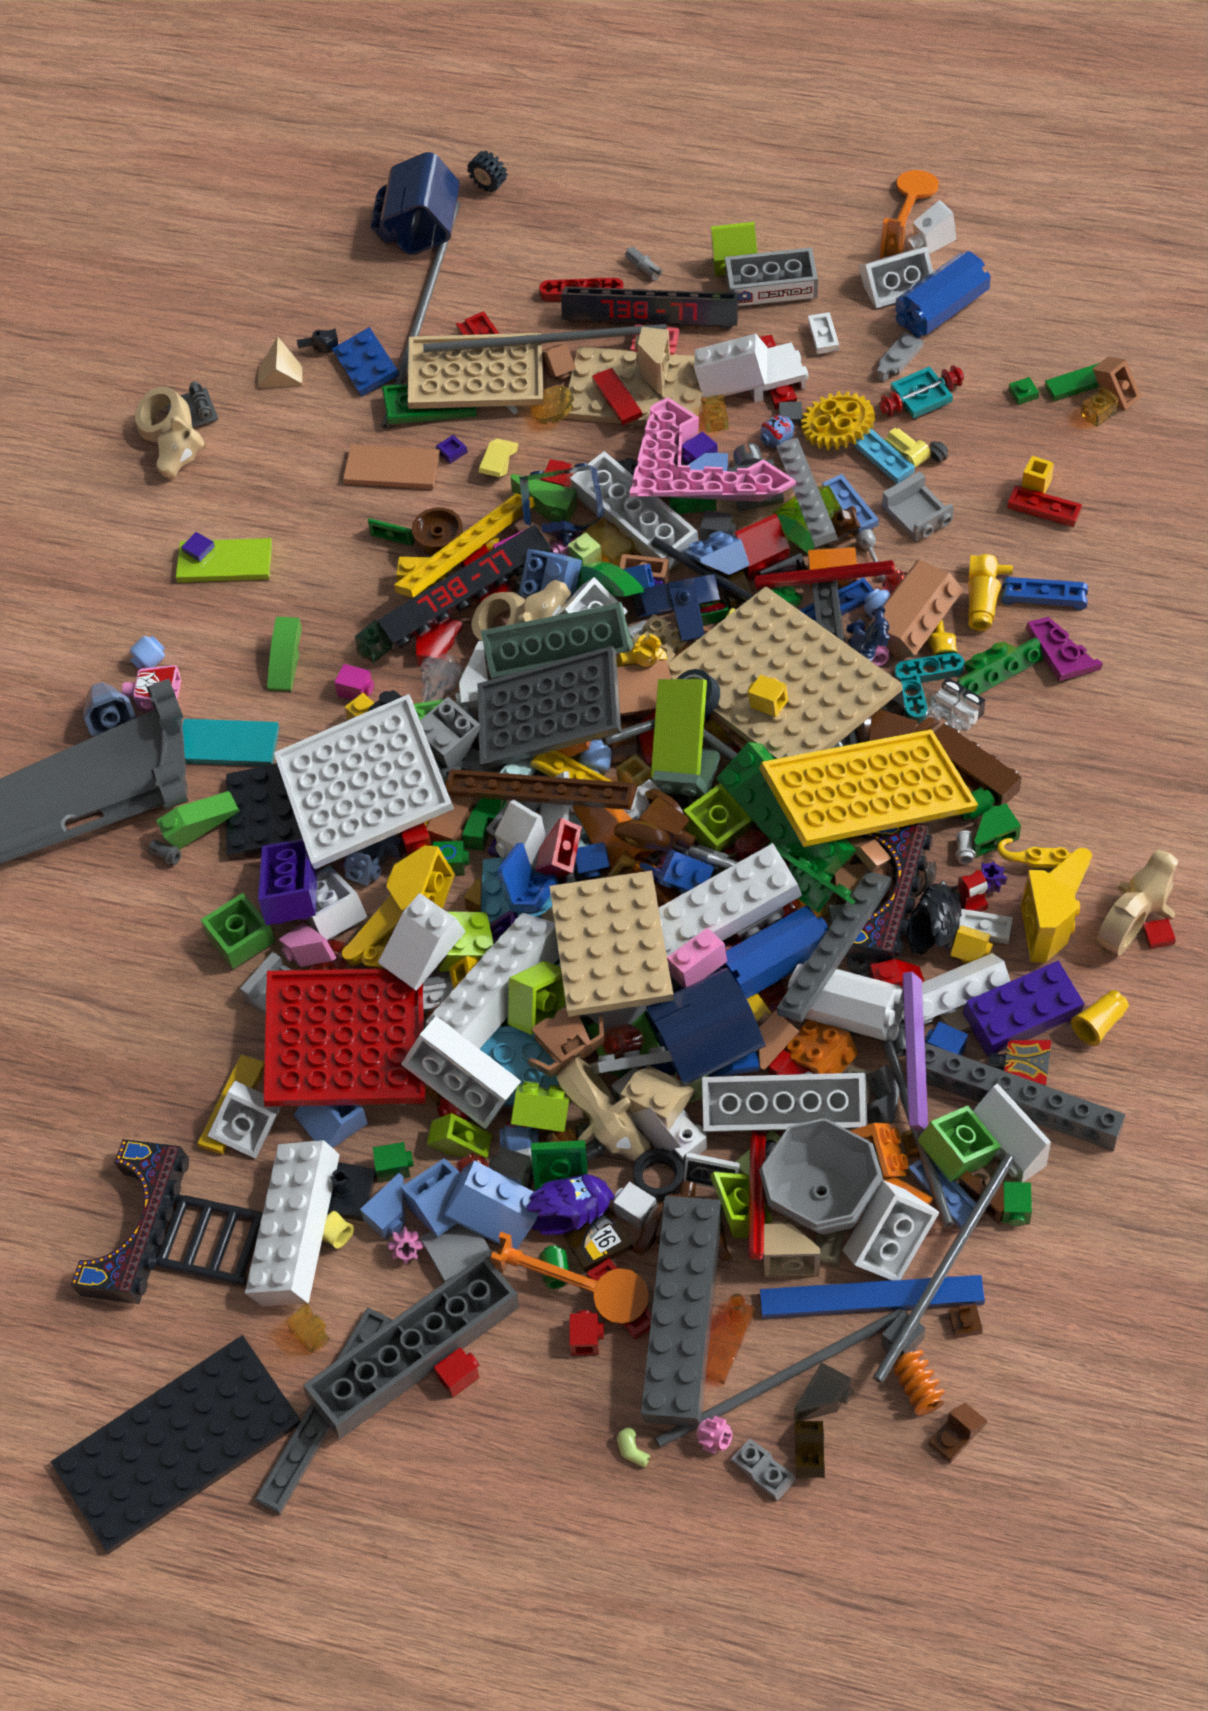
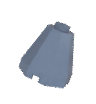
M100 682L92 685L87 693L83 717L90 735H99L136 718L129 698L111 685Z

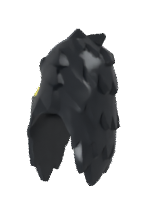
M941 881L939 884H931L924 890V894L921 895L919 903L909 918L907 941L910 943L913 955L918 953L920 955L925 954L935 943L937 947L945 946V949L950 948L954 944L957 931L960 928V917L962 916L960 893L957 891L958 886H947L945 881Z

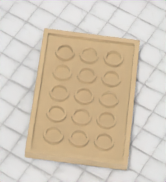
M542 333L409 337L408 409L543 405L542 343L424 353L423 344L537 335Z
M578 346L574 362L576 369L572 371L563 417L569 420L621 424L592 381V375L611 367L643 414L642 418L627 423V425L646 426L651 406L667 397L699 417L703 396L694 369L695 356L670 355L663 393L658 394L640 375L639 365H636L637 352Z
M652 870L550 886L568 1017L674 1001Z

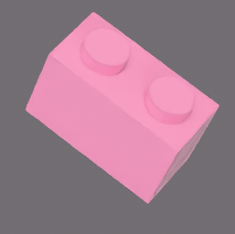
M706 928L667 957L670 976L683 988L706 978L727 962L724 942Z

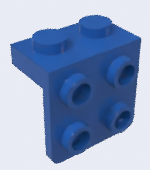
M516 843L498 868V879L501 881L505 900L508 902L511 912L538 913L551 895L550 886L558 885L556 875L533 874L523 843Z
M669 849L661 870L642 862L639 865L645 871L652 870L653 880H656L657 883L668 888H677L682 893H686L709 880L714 869L710 864Z

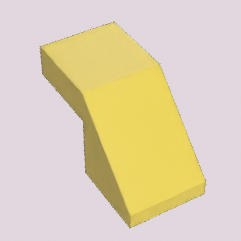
M498 438L491 441L479 467V473L496 477L507 474L510 455L517 452L518 443Z

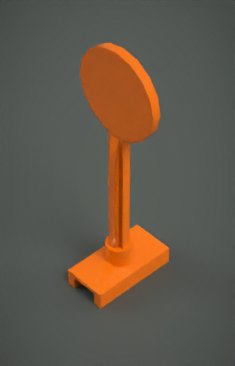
M911 170L900 174L897 178L896 187L907 198L897 220L885 218L883 221L880 259L885 258V256L903 253L906 221L916 199L930 197L938 191L939 181L933 174L922 170Z
M500 1232L499 1241L501 1249L499 1248L497 1253L492 1252L491 1262L500 1273H504L508 1264L516 1267L519 1265L593 1292L597 1311L611 1323L626 1324L633 1322L642 1316L647 1308L649 1298L647 1285L641 1276L632 1270L621 1268L611 1270L596 1281L524 1255L523 1251L513 1248L511 1235Z

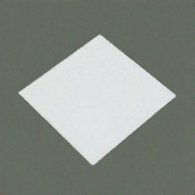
M651 1107L631 1114L635 1124L655 1149L672 1150L681 1147Z

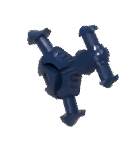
M879 606L872 611L871 614L875 617V620L867 628L866 632L865 623L861 619L848 624L846 628L847 633L853 634L847 645L870 661L875 656L877 646H887L890 636L887 635L890 627L888 621L884 618L886 609L883 606Z

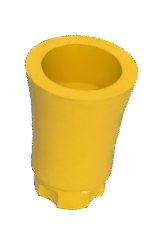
M976 576L968 581V619L971 629L983 632L992 628L996 602L1001 588L1000 582L995 578Z
M1111 990L1106 995H1102L1090 1007L1071 1019L1073 1031L1084 1043L1090 1046L1099 1045L1106 1033L1123 1017L1124 1012L1129 1007L1127 999L1116 990Z

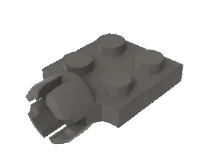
M748 443L749 453H746L744 444L737 447L733 454L736 466L728 468V471L737 472V468H748L764 460L759 447L756 444ZM773 459L765 460L774 466ZM780 493L762 502L736 501L740 512L783 503L784 497L783 493Z

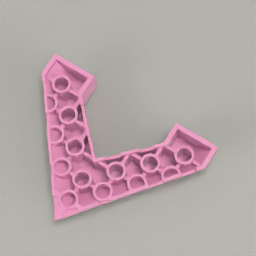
M667 397L653 404L650 408V415L647 420L629 497H674L762 502L796 485V480L765 460H761L748 468H737V472L723 471V467L704 466V470H691L690 466L681 465L682 445L688 439L698 435L699 417Z

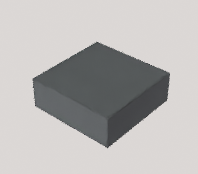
M802 401L779 402V414L783 417H788L793 424H801L803 419Z

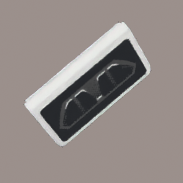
M687 1153L684 1182H693L696 1185L714 1188L710 1176L713 1172L740 1174L739 1163Z

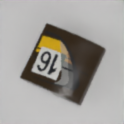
M610 1207L604 1211L600 1218L596 1217L591 1224L586 1222L579 1230L576 1229L562 1234L570 1250L576 1255L584 1272L598 1266L609 1258L612 1259L633 1248L631 1239Z

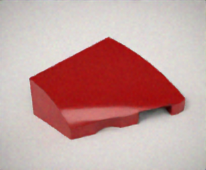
M448 619L440 625L437 622L430 627L431 630L421 637L416 635L418 667L443 664L447 657V651L452 649L455 643L454 638L458 631L463 629L461 621Z

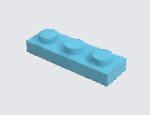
M869 428L870 434H863L864 440L856 439V445L852 444L896 484L902 482L915 472V466L871 428Z

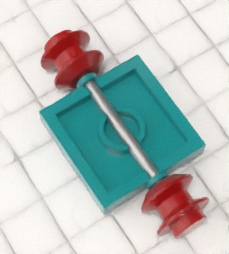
M952 365L949 372L943 369L941 371V378H939L929 366L892 382L890 397L887 398L885 395H882L879 407L883 414L891 417L893 410L900 413L902 406H904L914 419L953 402V395L949 390L954 389V384L959 387L962 386L964 374L960 368Z

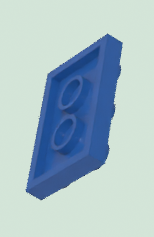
M370 327L332 348L361 397L400 375Z

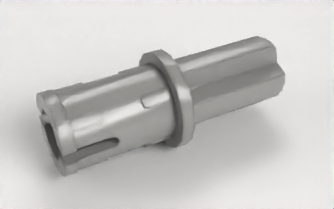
M635 247L626 250L625 257L636 265L637 270L646 273L653 281L658 279L655 273L659 277L661 276L662 269L650 261L649 256H644Z

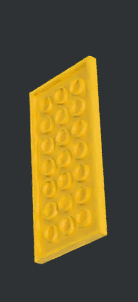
M932 729L763 761L759 767L803 847L974 812L978 806Z

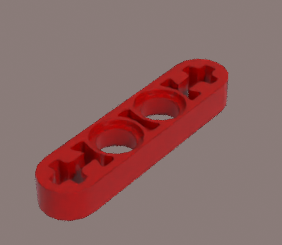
M614 277L545 280L540 284L539 292L540 298L546 302H561V294L564 287L624 289V284L621 279Z

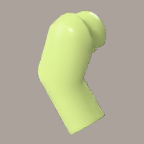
M629 1427L624 1428L617 1436L621 1456L645 1468L649 1462L650 1454L637 1449L635 1431Z

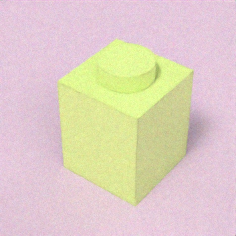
M586 532L568 544L569 557L582 560L583 564L602 561L601 546Z

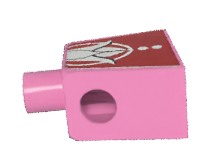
M177 665L140 669L137 674L136 683L124 682L122 693L127 697L134 698L138 710L144 712L153 711L155 709L146 687L169 679L175 696L178 699L181 684Z

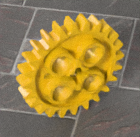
M838 391L836 396L829 393L827 399L821 396V402L819 403L813 401V407L806 408L807 413L802 414L803 419L801 420L803 435H805L806 441L811 442L812 446L817 444L820 449L826 445L827 450L835 446V449L838 450L840 445L847 448L850 442L856 445V439L864 440L863 434H870L869 428L874 427L875 414L870 400H865L864 395L858 397V393H854L850 396L849 391L841 395L840 391Z

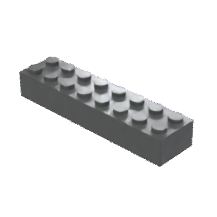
M665 1196L641 1407L644 1423L698 1427L701 1423L723 1212L720 1200Z
M482 1255L305 1383L303 1386L306 1397L340 1440L434 1371V1366L460 1347L464 1349L519 1308L518 1293L488 1258Z

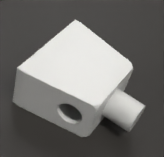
M939 200L913 222L914 235L907 239L906 243L910 250L927 247L929 254L955 241L957 238L953 212Z

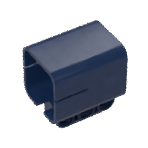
M432 152L422 153L394 165L389 171L387 184L382 186L376 194L371 229L384 243L388 244L396 241L397 246L409 255L421 253L433 248V246L435 247L449 241L460 186L459 180L444 162Z
M728 968L716 969L706 978L686 988L680 985L672 989L674 1001L650 1004L645 1007L652 1024L655 1023L659 1030L657 1036L661 1045L665 1046V1051H669L673 1061L670 1063L684 1086L766 1047L752 1009Z

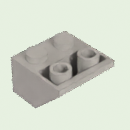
M449 697L420 720L434 758L440 761L445 768L455 766L468 755L481 728L476 720Z

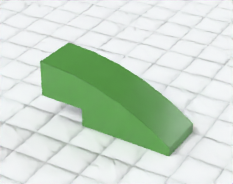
M276 616L269 658L268 691H292L299 659L298 646L302 632L299 618Z

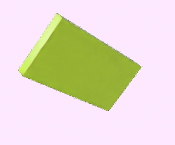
M271 538L212 540L215 547L200 562L182 551L181 546L186 541H180L176 572L177 582L269 579L272 553Z
M658 679L651 778H653L655 771L700 775L707 680Z

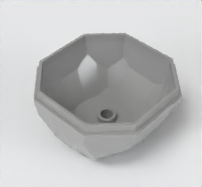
M826 1118L787 1127L759 1169L768 1206L790 1221L821 1234L853 1228L883 1180L873 1144ZM825 1191L826 1194L820 1196L817 1194V1192Z

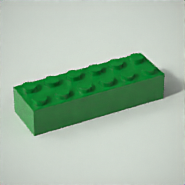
M748 742L719 774L717 780L774 845L778 846L782 843L793 851L790 856L796 860L801 856L812 864L810 867L812 871L817 873L820 869L832 878L857 850L846 838L803 847L759 769L763 761L774 760L775 758L763 744Z

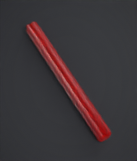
M893 560L758 575L755 576L754 583L756 589L759 590L765 587L777 588L890 575L895 573V564Z
M757 1130L752 1131L750 1137L748 1257L751 1260H761L764 1254L765 1191L759 1169L765 1162L766 1134L764 1131Z

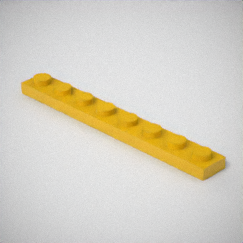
M514 494L394 584L396 593L412 598L419 595L429 585L434 584L438 578L451 571L454 566L464 561L471 553L480 549L483 544L496 537L500 531L524 515L521 494ZM529 496L531 509L535 506L533 497Z

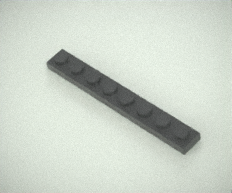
M870 871L866 872L850 896L855 900V903L851 905L849 902H846L778 1005V1016L799 1022L804 1020L891 886V877Z

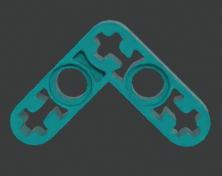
M947 653L905 660L896 665L895 679L902 683L903 690L899 695L906 718L918 721L917 724H920L927 718L928 706L921 683L960 676L964 670V659L960 654ZM927 665L934 666L936 670L932 673L925 672L923 668ZM907 689H915L918 693L914 696H909L905 691ZM917 703L916 707L920 714H916V712L913 711V704Z

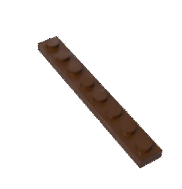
M450 769L445 784L449 796L631 810L637 791L635 783Z

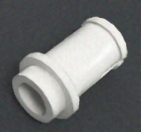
M960 831L956 835L958 851H956L955 856L959 863L970 864L976 856L973 850V835L970 831Z

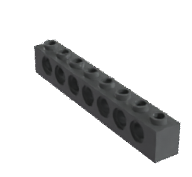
M925 1043L926 1084L978 1103L982 1101L993 1086L999 1084L1032 1122L1114 1151L1126 1114Z

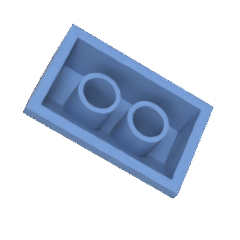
M474 1160L462 1169L443 1216L500 1245V1232L511 1235L513 1248L518 1249L535 1223L539 1213L528 1212L526 1209L532 1201L530 1196L533 1191Z

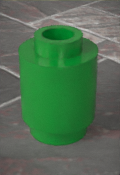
M982 788L971 792L978 806L974 812L960 814L964 821L969 819L972 821L982 816L984 812L992 807L995 801L989 790L984 791Z
M548 1246L539 1254V1260L569 1271L566 1251L559 1246ZM542 1274V1280L546 1283L547 1288L558 1289L568 1284Z

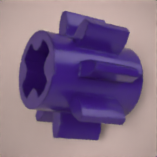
M994 861L986 865L984 863L981 864V872L988 885L987 894L995 891L999 893L1001 885H1006L1007 877L1004 875L1005 868H1000Z

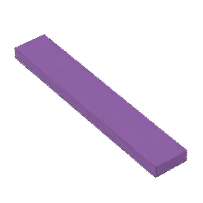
M913 972L903 973L908 1116L909 1126L917 1132L923 1133L928 1126L922 980Z

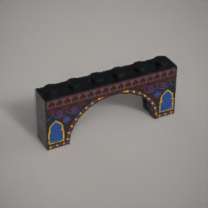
M916 823L863 834V838L875 839L891 857L889 863L896 873L897 881L889 900L871 915L845 957L875 963L901 957L903 950L902 935H907L908 914H912L914 910L915 899L913 896L915 892L918 893L920 890V872H924L926 869V850L930 851L933 843V836L929 835V825Z
M122 1139L114 1163L123 1175L133 1177L141 1182L144 1194L141 1217L132 1234L116 1250L100 1258L79 1260L71 1286L83 1297L140 1304L142 1295L147 1291V1280L150 1272L156 1264V1254L159 1245L164 1241V1231L167 1222L173 1214L172 1207L174 1201L180 1194L181 1181L189 1167V1157L181 1146Z

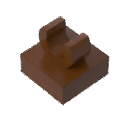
M976 1304L949 1309L948 1314L955 1339L982 1334L983 1328Z

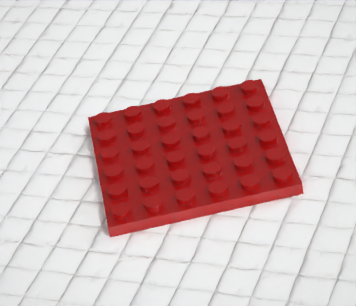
M386 969L267 971L264 1107L425 1103V1082L401 1065L424 1030L423 983L415 991Z

